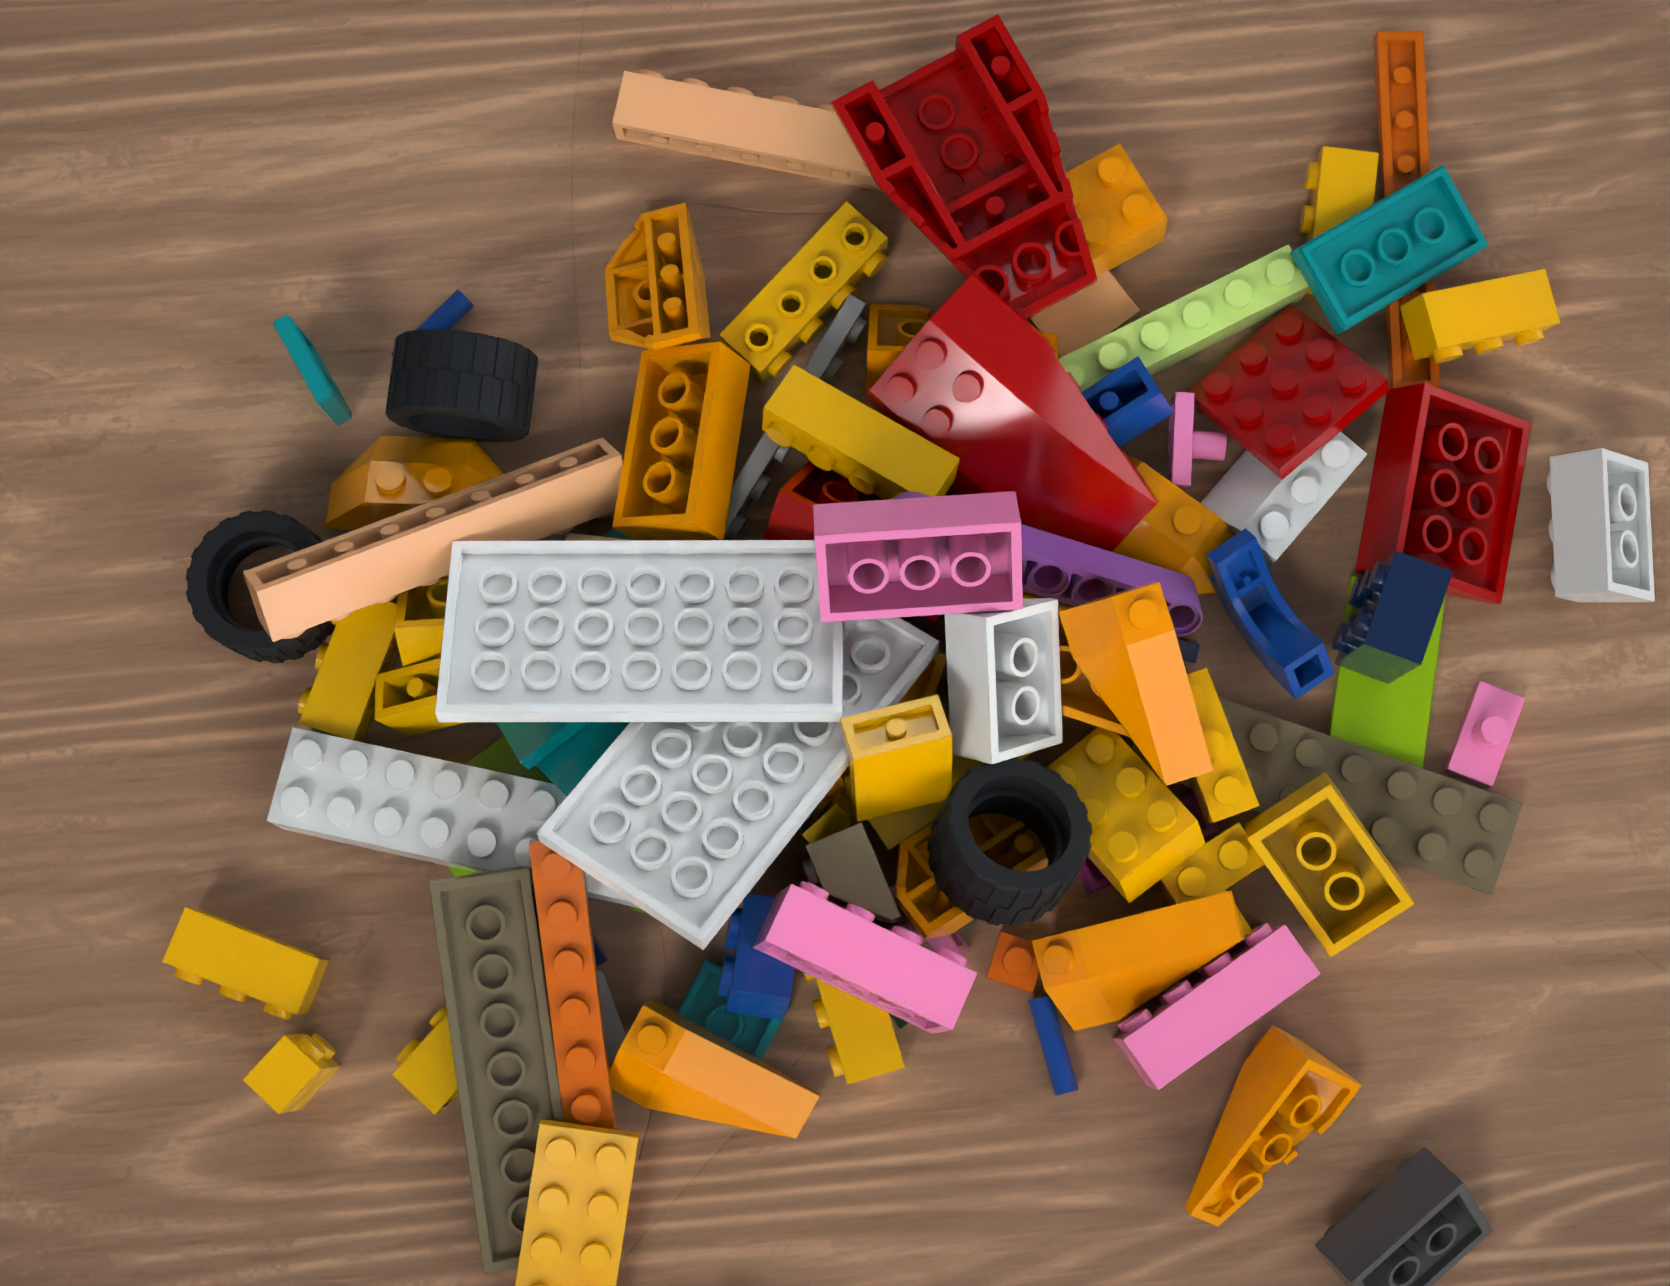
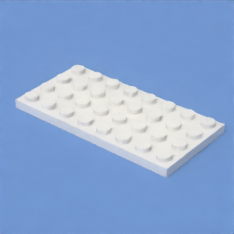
M815 540L452 541L435 714L438 722H840V718H843V621L821 622Z
M899 617L843 621V717L898 704L939 652V641ZM630 722L538 830L539 841L704 950L849 766V753L841 731L840 722Z

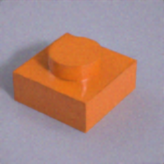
M1000 931L986 978L1033 993L1039 968L1032 941Z

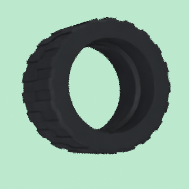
M438 328L405 331L395 338L385 414L390 421L395 422L401 427L433 436L474 439L476 442H512L514 440H521L529 434L538 357L533 351L521 344L482 333Z
M274 511L241 512L238 516L224 519L219 522L217 527L212 531L209 530L202 537V542L198 548L195 547L192 553L190 567L187 568L186 580L188 590L186 595L188 602L191 604L195 620L203 626L204 632L212 639L250 660L283 663L286 660L302 658L304 654L311 650L315 651L329 635L331 636L335 625L332 624V621H327L306 629L298 637L280 639L273 642L265 630L256 631L239 624L231 615L228 606V586L232 574L237 566L251 553L270 546H284L297 552L323 542L304 524H300L293 517L286 514H276Z
M1011 758L995 764L984 763L979 766L975 765L967 770L965 776L959 778L953 786L931 828L932 833L928 839V864L930 871L934 874L935 883L939 890L944 892L952 905L966 912V915L975 920L986 921L987 924L1019 926L1022 923L1034 922L1042 918L1047 911L1050 912L1059 903L1084 866V861L1090 852L1092 827L1088 820L1087 808L1078 797V792L1071 784L1065 782L1060 774L1032 760L1025 761L1019 758ZM997 813L1021 821L1042 842L1048 859V867L1028 872L1008 869L997 864L987 857L976 844L969 828L968 819L981 814Z

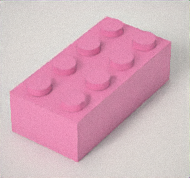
M1016 491L813 505L821 622L1023 609L1021 518Z
M801 881L799 887L790 884L777 893L752 948L931 1034L953 1030L977 976L976 972L965 967L967 959L944 948H939L937 953L932 952L919 945L921 941L920 936L902 927L893 926L890 931L873 923L875 915L859 906L848 903L845 909L827 901L829 896L827 891L811 883Z
M1265 923L1261 926L1259 924L1251 928L1252 932L1238 943L1240 948L1231 954L1226 951L1198 969L1197 971L1201 976L1191 983L1188 980L1183 982L1180 980L1170 986L1171 988L1157 996L1161 1004L1149 1012L1147 1008L1144 1010L1140 1008L1117 1024L1122 1032L1115 1036L1113 1040L1147 1087L1156 1090L1161 1089L1320 975L1318 969L1285 924L1270 927L1268 923Z

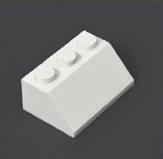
M1339 432L1281 480L1246 450L1202 500L1201 504L1219 516L1235 535L1245 528L1257 538L1267 568L1269 569L1366 457L1367 453L1342 432Z
M1604 448L1549 457L1550 472L1547 476V489L1551 496L1552 506L1549 535L1553 542L1554 565L1551 568L1550 575L1555 589V597L1575 602H1654L1648 462Z
M1023 599V609L944 614L952 754L988 764H995L1063 743L1058 599Z

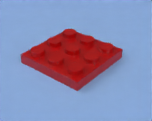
M1291 303L1189 387L1186 392L1195 393L1194 406L1283 480L1385 395L1390 388L1387 378Z

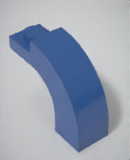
M1245 528L1206 554L1214 573L1209 579L1228 616L1259 661L1295 700L1334 674L1323 641L1296 616L1280 594L1269 573L1257 538Z

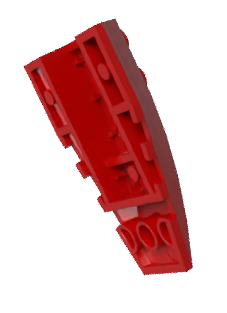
M998 14L957 35L955 50L880 90L872 80L831 102L832 108L869 173L883 193L966 279L975 273L1025 319L1097 282V275L1081 219L1078 218L1073 201L1074 195L1070 180L1066 176L1061 159L1056 132L1053 131L1045 93Z
M975 273L971 274L920 329L870 388L861 403L960 458L955 480L948 489L952 493L964 495L1016 491L1021 524L1112 552L1159 501L1125 451L1119 449L1107 432L1108 427L1098 412L1095 414L1079 391L1081 387L1072 374L1065 371L1054 355L1056 351L1048 339Z

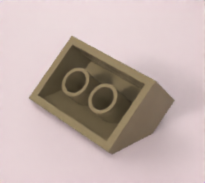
M862 822L806 845L809 857L801 860L809 883L829 893L828 900L845 907L848 903L859 906L874 914L875 919L889 925L899 920L901 915Z

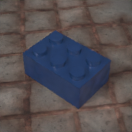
M1398 551L1393 552L1382 562L1377 561L1373 570L1367 569L1363 578H1357L1353 584L1347 604L1354 606L1348 622H1342L1336 632L1332 649L1339 652L1334 664L1388 684L1420 666L1453 571Z

